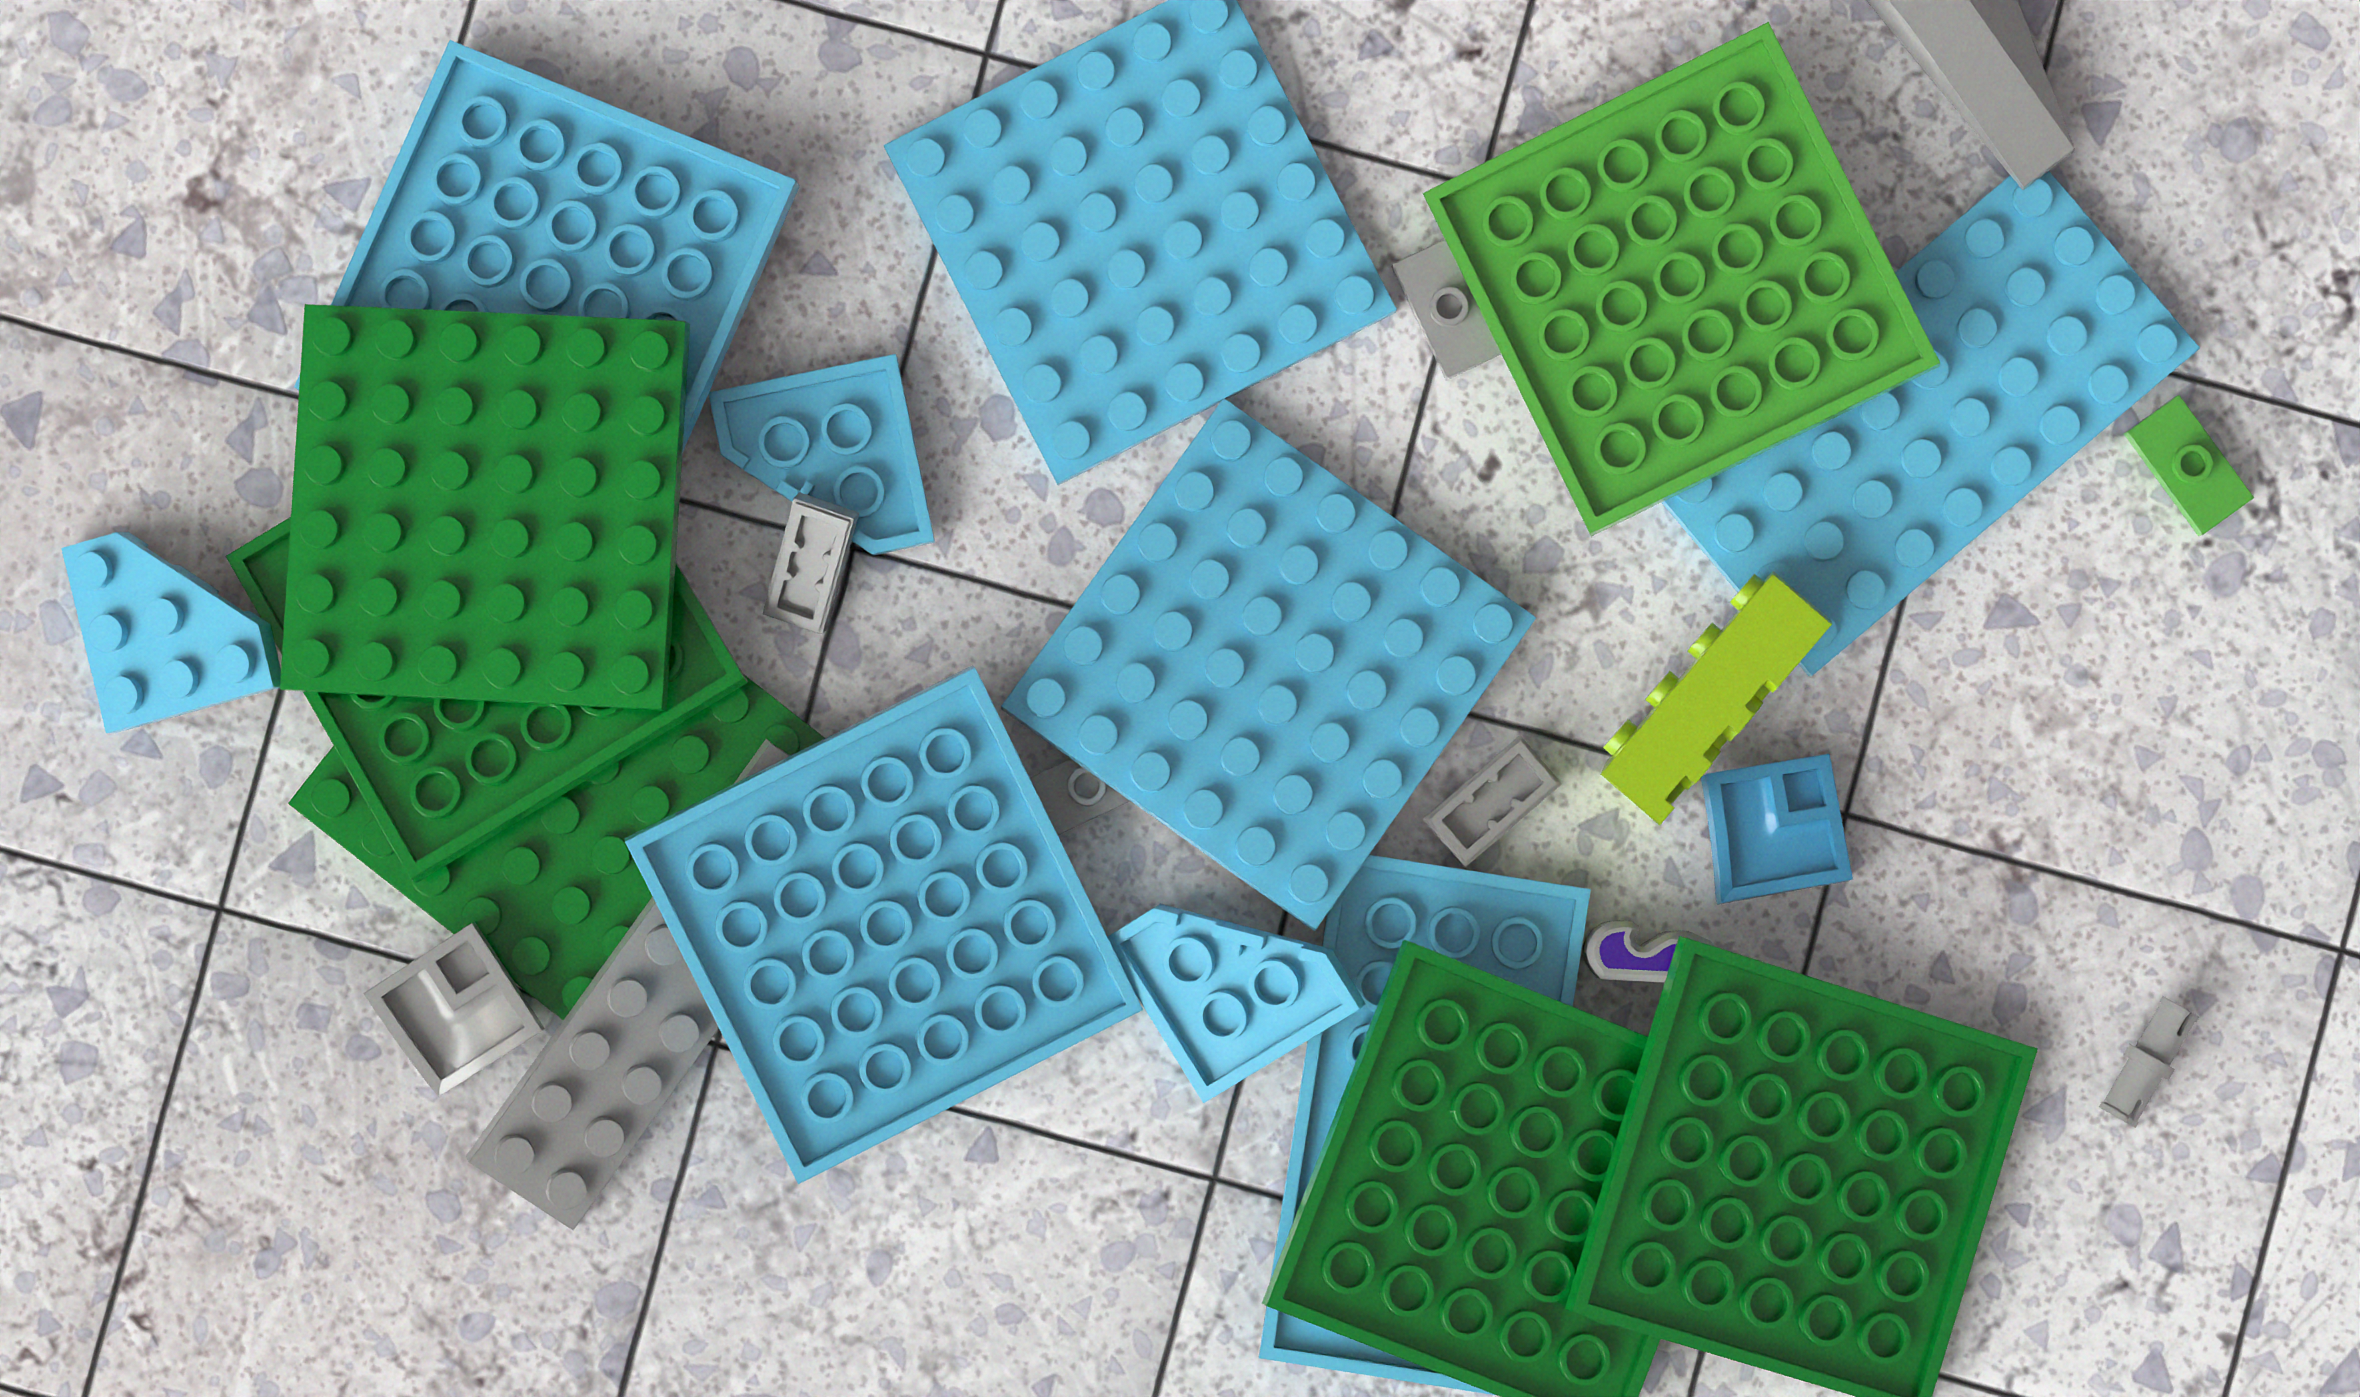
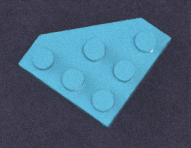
M896 354L709 392L720 453L724 458L791 502L800 492L859 512L852 542L872 555L935 543Z
M115 532L61 548L106 734L126 731L280 688L281 667L270 624L251 611H243L218 595L219 590L182 566L172 565L148 549L149 545L130 532Z
M1159 904L1108 936L1135 994L1203 1103L1366 1005L1337 956L1330 948L1164 904Z

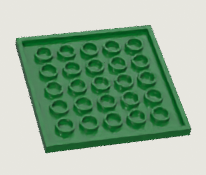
M305 304L280 690L667 710L690 324L686 321Z
M291 517L225 556L260 618L270 624L274 642L281 654ZM676 561L667 710L319 692L303 693L410 880L418 883L747 684L748 681Z
M744 674L748 681L747 684L418 883L410 880L334 746L288 804L451 933L456 934L475 921L513 981L560 1019L564 1020L653 897L624 838L733 785L766 739L791 756L825 739V737Z
M1679 936L1565 1309L1572 1313L1855 1397H1932L2038 1048Z
M1403 940L1262 1304L1500 1397H1639L1661 1339L1572 1313L1565 1309L1648 1037L1410 941Z

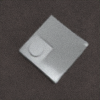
M475 921L363 993L403 1052L438 1097L545 1029Z

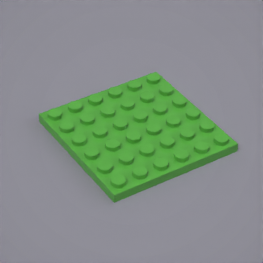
M1769 22L1423 193L1591 537L1940 367V361Z

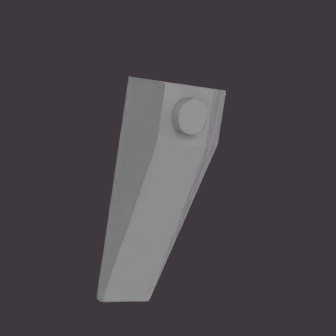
M1866 0L2022 190L2026 189L2074 152L2075 148L2018 0Z

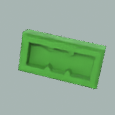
M2180 395L2169 400L2124 433L2125 437L2198 536L2204 535L2254 498Z

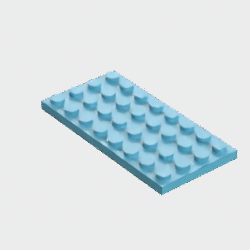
M2050 171L2024 190L2021 189L2010 175L1895 272L1940 361V367L1661 502L1737 592L1753 574H1756L1764 581L1774 571L1832 620V625L1798 664L1809 677L1818 672L2200 349Z
M1368 855L1327 913L1322 947L1333 950L1366 1005L1307 1041L1271 1278L1403 940L1410 941L1573 1007L1591 889ZM1266 1306L1259 1350L1260 1359L1494 1395Z

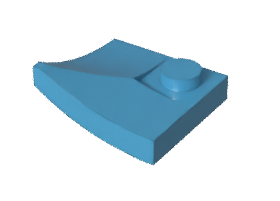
M1830 754L1707 773L1701 777L1710 834L1717 905L1853 880Z

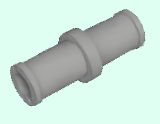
M2162 996L2159 1007L2137 1045L2129 1044L2123 1055L2129 1059L2104 1102H2101L2099 1106L2101 1109L2135 1128L2139 1123L2138 1119L2162 1078L2169 1080L2175 1069L2170 1067V1064L2194 1022H2197L2199 1016Z

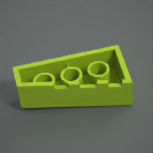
M1774 571L1764 581L1756 574L1752 575L1729 602L1738 610L1722 630L1712 622L1687 650L1696 660L1680 678L1669 671L1645 699L1654 707L1638 726L1627 719L1603 747L1612 756L1605 763L1600 775L1658 825H1661L1675 809L1671 804L1684 789L1688 790L1699 781L1720 754V748L1727 740L1730 742L1740 733L1763 705L1762 700L1769 692L1773 693L1832 625V620Z

